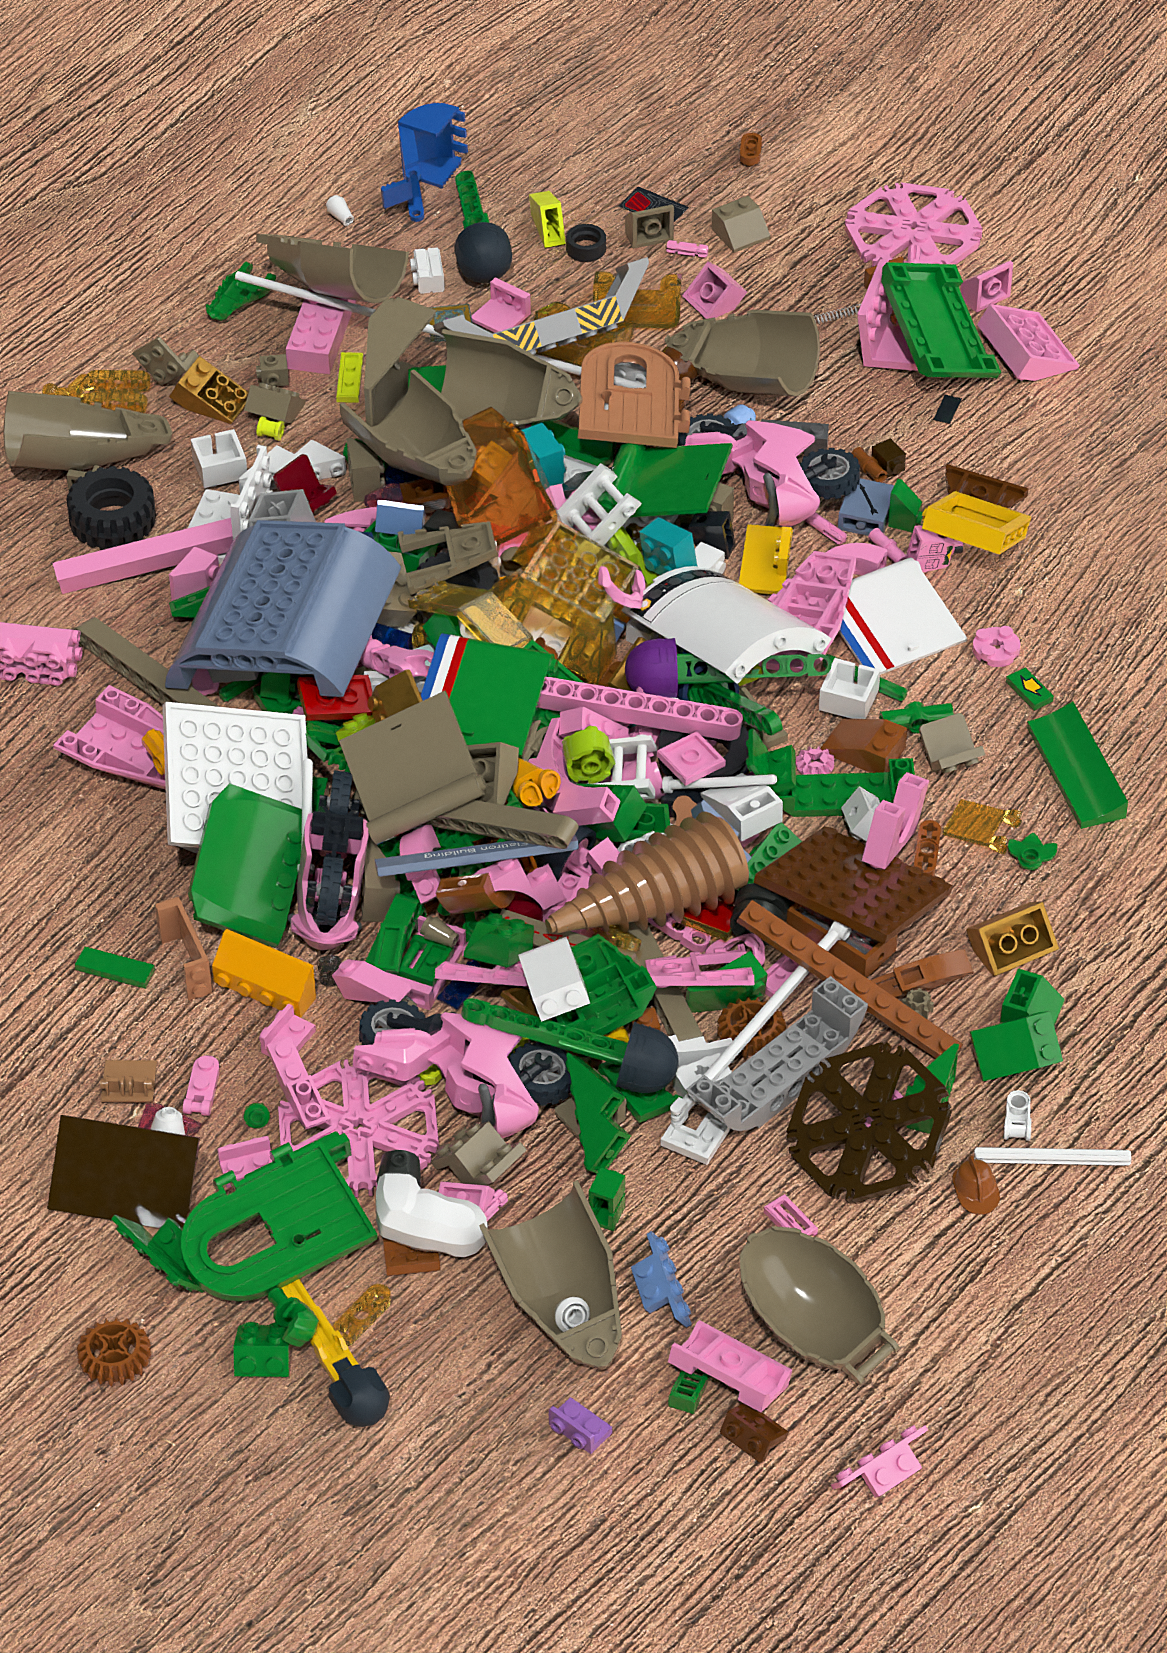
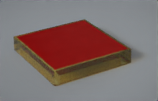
M718 900L717 908L711 911L701 903L699 916H693L686 910L680 923L727 941L732 933L730 918L734 906Z

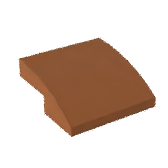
M382 1237L387 1276L440 1270L438 1252L416 1250Z

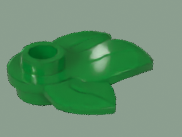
M1035 833L1029 834L1022 842L1010 839L1008 843L1010 854L1018 859V863L1022 868L1027 870L1038 869L1043 862L1052 860L1058 849L1057 843L1043 845Z

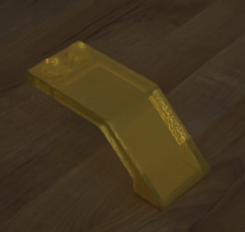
M437 581L432 584V587L420 590L415 596L408 599L409 608L457 616L471 633L481 641L521 648L533 639L531 633L491 590Z

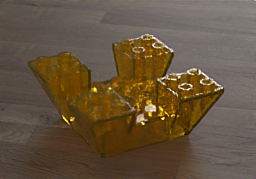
M558 520L532 528L512 557V560L523 566L496 582L477 609L497 629L513 638L517 636L534 608L573 628L557 660L566 668L598 685L617 655L614 617L626 624L631 619L621 611L624 606L614 602L604 587L598 584L599 568L601 566L606 567L611 581L621 591L629 595L634 593L632 586L634 585L636 570L641 572L642 570L639 565ZM644 577V580H645V589H646V588L648 587V584H647L646 579H645V577Z

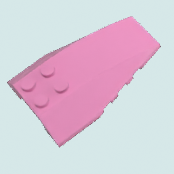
M814 551L795 570L796 575L792 579L787 578L782 584L783 588L777 594L773 593L767 600L832 638L822 652L825 655L840 630L857 560L856 557ZM786 650L773 655L800 654L806 657V654L811 653L802 650ZM796 658L790 662V669L793 672H800L802 670L803 662L800 659ZM817 658L814 662V667L818 665L823 658ZM775 659L767 661L766 669L778 671V661Z

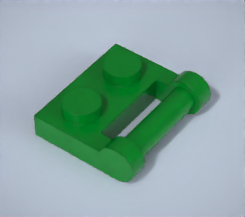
M414 935L410 940V947L401 960L399 975L397 976L434 987L438 980L435 978V969L444 961L449 962L454 954V947L451 948L424 939V936ZM424 949L413 969L409 968L418 951Z

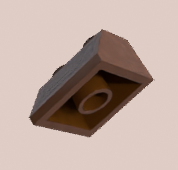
M425 478L400 484L403 502L405 504L424 506L425 513L436 512L437 509L445 511L447 508L452 507L446 485Z

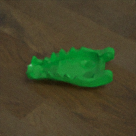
M244 262L237 271L250 274L253 265L249 262ZM236 272L226 275L225 280H222V286L219 285L218 291L215 293V299L212 300L210 305L206 304L207 315L215 320H225L237 309L265 296L270 289L235 280ZM268 273L265 279L275 281L277 276Z

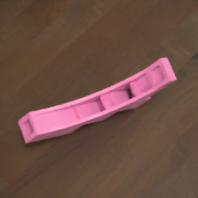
M552 718L537 758H532L528 761L544 770L548 768L553 769L560 776L561 783L557 793L550 799L542 794L543 802L551 810H554L553 814L568 816L575 820L579 826L613 822L620 800L608 787H583L569 781L562 753L564 737L559 735L560 718Z

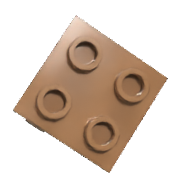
M105 1060L104 1076L100 1081V1088L102 1089L101 1102H153L157 1060Z

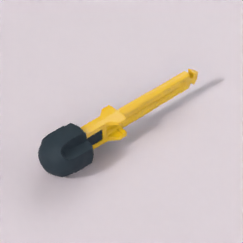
M300 1279L280 1288L288 1298L295 1297L305 1303L319 1320L316 1333L310 1340V1343L314 1348L320 1365L325 1369L333 1382L329 1387L328 1397L341 1418L347 1423L358 1427L376 1424L385 1416L390 1395L375 1368H361L340 1332L333 1329L323 1311L315 1304Z

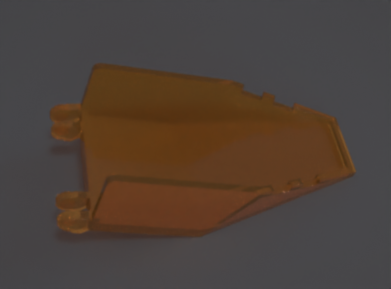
M489 407L462 420L463 428L466 433L468 432L477 450V458L469 479L453 486H446L459 527L462 528V524L490 521L497 546L538 526L541 527L542 532L546 536L549 534V529L545 523L552 520L557 530L562 528V521L548 480L524 432L518 430L513 423L508 422L493 407Z

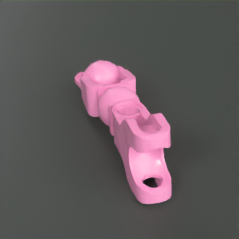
M371 635L356 669L364 666L387 675L389 678L405 669H410L413 677H427L430 666H425V661L428 660L431 663L434 652L422 649L408 650L398 646L390 647L389 644H383L381 641L373 639Z

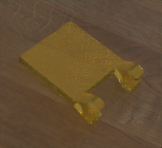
M960 799L943 830V835L987 846L999 854H1005L1008 849L1006 845L1008 842L1007 837L995 835L1002 821L1014 828L1019 827L1022 823L1020 819L1022 812L1017 809L1006 811Z

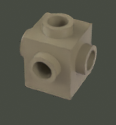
M286 354L259 356L260 365L256 366L257 379H261L264 384L275 387L289 385Z

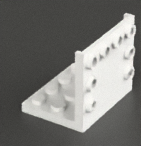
M257 445V458L240 495L206 489L188 528L231 518L234 540L240 532L249 527L248 520L260 494L273 492V490H270L272 475L268 471L270 456H267V446ZM227 552L217 555L219 564H222Z

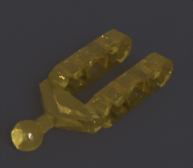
M92 370L88 374H80L68 387H58L53 383H47L42 388V394L81 398V403L94 405L95 402L102 403V408L115 410L116 407L145 413L148 399L142 392H146L150 388L151 377L147 372L141 370ZM114 380H120V381H122L123 383H122V384H116V383H114L113 381H114ZM111 401H118L120 404L114 405Z

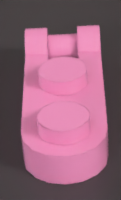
M202 1056L195 1060L187 1095L183 1103V1114L198 1112L203 1116H210L220 1073L219 1062L213 1056Z

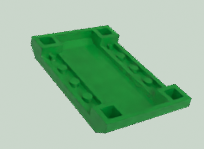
M887 262L882 267L881 282L920 374L927 377L997 378L1002 373L995 356L986 353L962 297L959 286L963 283L956 264Z

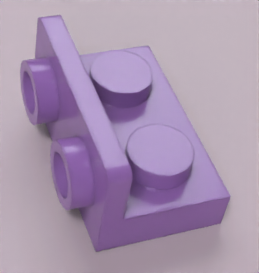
M571 1397L558 1409L554 1406L549 1409L550 1427L556 1433H562L569 1438L574 1446L579 1449L583 1448L589 1454H592L612 1434V1426Z

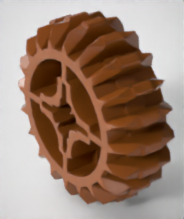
M747 997L745 1001L738 998L736 1004L729 1002L727 1008L722 1009L721 1015L717 1020L719 1040L731 1038L733 1041L768 1000L760 1002L759 997L756 1000H750ZM777 1009L740 1051L739 1054H742L744 1059L747 1056L755 1055L785 1031L786 1022L783 1019L782 1011Z
M117 1316L114 1321L109 1322L105 1317L103 1324L95 1321L94 1329L86 1328L85 1335L80 1336V1344L77 1347L78 1364H80L84 1375L88 1374L91 1381L97 1379L100 1386L108 1381L111 1387L114 1382H119L123 1386L124 1380L129 1379L133 1382L134 1374L142 1376L143 1368H148V1359L151 1356L150 1340L144 1329H140L137 1322L130 1324L128 1318L120 1322ZM131 1345L135 1348L132 1354L128 1353V1348ZM98 1349L100 1351L99 1356L95 1358L93 1354Z

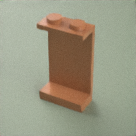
M176 897L155 904L158 935L161 943L164 944L181 938L192 962L183 964L188 1001L211 994L212 985L209 960L180 898Z

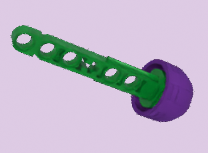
M657 638L644 641L630 652L625 663L626 680L632 690L637 692L636 689L639 686L645 694L677 698L678 684L734 682L727 675L721 674L718 669L706 663L707 672L704 675H697L694 672V665L697 662L704 661L693 654H677L675 638ZM800 654L771 655L762 660L761 668L763 674H758L759 669H751V673L746 674L743 678L796 677L806 673L807 676H822L829 673L832 663L829 657L824 654H806V657ZM798 658L803 662V668L800 672H793L790 669V662L793 659ZM817 658H824L826 660L827 667L824 671L818 672L815 670L814 662ZM771 659H775L779 663V669L775 673H769L766 670V663ZM686 661H691L689 667L691 676H686L688 671Z

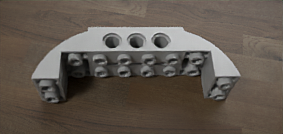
M830 976L813 989L811 1011L718 1084L703 1075L686 1088V1092L690 1098L732 1130L743 1131L754 1127L759 1129L799 1097L805 1077L809 1081L814 1082L809 1075L810 1071L815 1075H820L823 1072L822 1067L819 1065L820 1062H824L829 1068L831 1065L827 1063L825 1058L842 1054L859 1029L868 1004Z

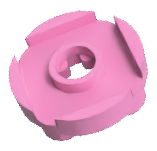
M1009 626L982 628L977 630L973 640V654L980 662L981 659L987 661L989 666H1008L1020 654V640Z

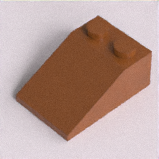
M842 719L822 745L821 750L828 749L829 754L834 755L835 759L869 773L888 772L889 759H898L906 749L907 728L886 719Z

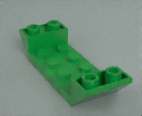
M913 758L889 759L888 772L796 775V787L775 794L783 801V810L793 817L844 816L841 807L859 786L878 797L880 803L883 800L893 803L900 779L906 772L915 775Z

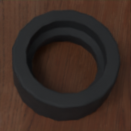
M580 224L570 228L566 233L567 254L580 262L596 261L603 257L606 252V234L604 230L593 224ZM581 240L596 242L594 245L589 246L576 244V242Z

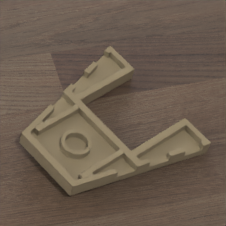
M490 521L462 524L460 529L449 530V527L445 526L439 527L440 531L427 532L426 529L415 530V534L404 535L403 531L397 532L402 553L447 541L451 560L450 562L406 573L410 595L498 557Z

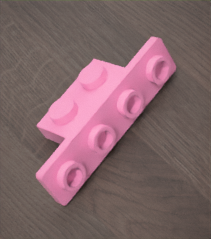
M915 1425L908 1427L900 1433L902 1438L895 1442L891 1439L879 1447L881 1452L875 1456L870 1453L858 1460L859 1466L854 1470L848 1467L836 1475L838 1480L832 1483L831 1487L833 1490L840 1488L861 1475L874 1497L881 1496L922 1468L908 1443L928 1431L925 1425L916 1428Z

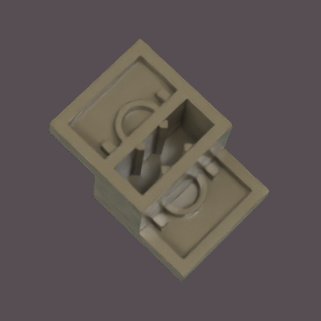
M489 1121L482 1124L476 1122L468 1128L464 1126L453 1134L454 1140L440 1146L436 1150L437 1156L430 1162L436 1170L449 1166L462 1184L487 1185L493 1183L527 1149L521 1142L512 1145L505 1143Z

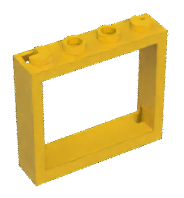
M954 491L924 509L922 513V521H924L922 529L1000 555L1026 538L1031 516Z

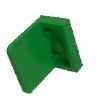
M246 1322L238 1326L233 1346L234 1376L289 1377L290 1344L282 1340L288 1327H281L276 1322L270 1325Z

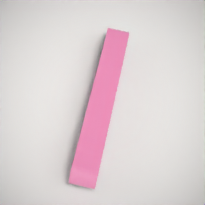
M546 677L537 705L538 708L561 712L585 707L613 721L688 734L697 731L701 736L729 741L735 740L740 736L743 720L742 714L732 708Z

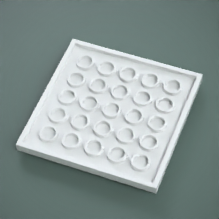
M165 702L162 705L168 845L199 848L209 804L229 783L302 809L303 761L307 759L305 715Z

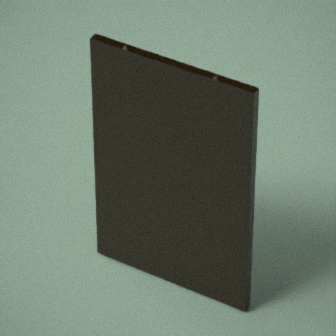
M61 1115L47 1209L109 1220L114 1215H117L140 1225L161 1228L165 1221L170 1218L183 1228L190 1213L200 1137Z

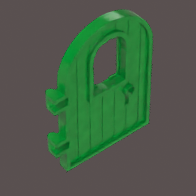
M322 1141L295 1154L290 1143L287 1142L270 1151L272 1165L240 1181L236 1180L232 1170L213 1179V1186L217 1192L206 1197L191 1211L183 1226L181 1235V1253L184 1266L192 1280L201 1289L215 1297L229 1301L258 1299L268 1295L274 1288H282L377 1240V1232ZM286 1155L291 1164L283 1167L279 1158ZM230 1183L235 1192L226 1195L223 1186ZM260 1215L265 1223V1228L271 1232V1238L276 1242L275 1245L232 1266L216 1264L207 1253L208 1243L218 1234L224 1233ZM318 1231L320 1232V1234H318V1235H316V1236H314V1237H312V1238H310V1239H308V1240L305 1239V1238H307V1237H309V1236L315 1234V1233L318 1232Z

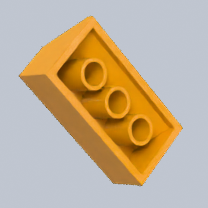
M226 929L224 931L212 964L214 982L221 987H227L242 996H248L278 1010H283L287 1004H290L294 1008V1015L301 1018L316 999L314 965Z

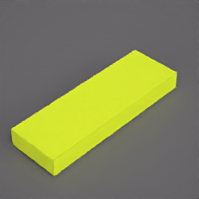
M341 352L336 395L337 402L359 403L363 353Z

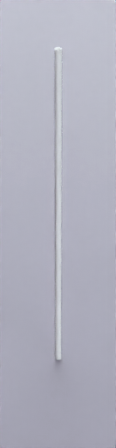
M237 271L235 275V280L370 317L376 311V309ZM428 324L422 330V332L444 338V336L434 331L433 325ZM533 354L565 372L581 376L582 367ZM614 376V385L627 388L646 387L645 384Z

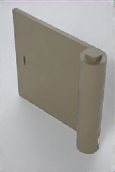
M446 691L440 692L339 740L369 820L366 823L368 832L376 845L485 795L484 789L487 788V785L482 775L477 773Z

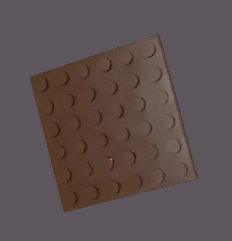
M825 826L760 870L754 878V883L883 944L887 943L950 895L953 885L945 882L943 878L923 874L924 871L921 868L903 863L897 857H894L885 869L874 868L869 863L862 861L866 845L860 843L854 837H847L838 833L835 828Z

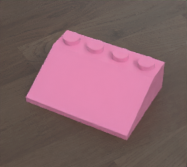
M989 304L977 324L983 332V336L991 342L993 349L1000 354L1003 362L1013 371V375L1019 380L1036 381L1078 369L1080 366L1039 312Z

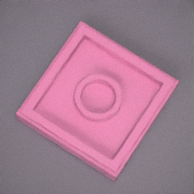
M697 731L657 750V757L685 786L725 767L726 760Z

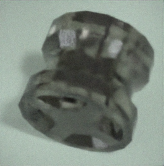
M326 955L318 960L319 982L322 985L328 987L337 986L332 974L342 963L340 957Z

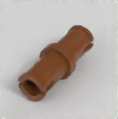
M857 447L851 452L853 457L858 459L861 470L869 474L875 482L882 483L886 480L887 472L862 447Z

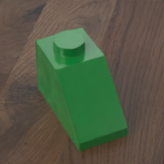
M898 478L890 494L888 527L913 533L914 526L923 524V502L902 479Z

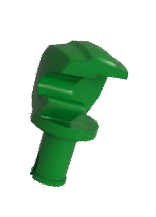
M280 1288L271 1290L268 1294V1300L275 1307L273 1318L281 1327H288L282 1340L297 1347L303 1346L316 1333L319 1322L317 1316L298 1298H288Z

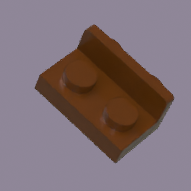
M744 1403L727 1411L720 1429L721 1435L759 1463L766 1460L771 1448L786 1441L789 1433L764 1413L752 1409Z

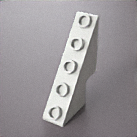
M312 439L295 454L278 445L267 453V456H270L268 471L272 475L270 490L277 489L273 480L274 474L301 454L308 456L318 480L346 474L345 456ZM252 467L239 477L240 493Z

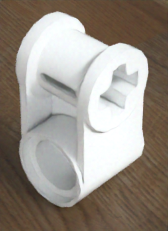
M1013 1091L1007 1097L1003 1132L1004 1140L1013 1137L1025 1138L1026 1141H1030V1097L1024 1091Z

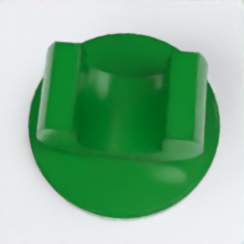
M253 1103L245 1107L243 1116L245 1123L249 1127L261 1128L268 1123L270 1113L263 1103Z

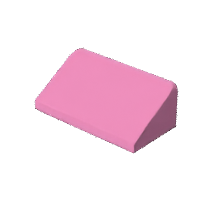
M440 1182L439 1193L442 1195L468 1200L479 1206L484 1213L495 1193L494 1189L485 1185Z

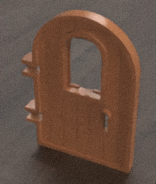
M634 342L604 344L591 350L585 356L580 376V393L583 401L579 405L578 438L677 448L678 432L689 433L690 411L682 410L681 413L679 412V399L689 400L690 378L684 377L682 380H679V371L673 360L656 348ZM621 362H630L644 367L646 370V388H627L614 385V366ZM604 403H608V410L604 409Z

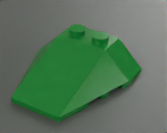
M599 934L571 947L584 980L590 1004L555 1016L558 1023L605 1035L643 1015L657 989L652 977L644 966L636 964L630 956L622 954L616 946Z

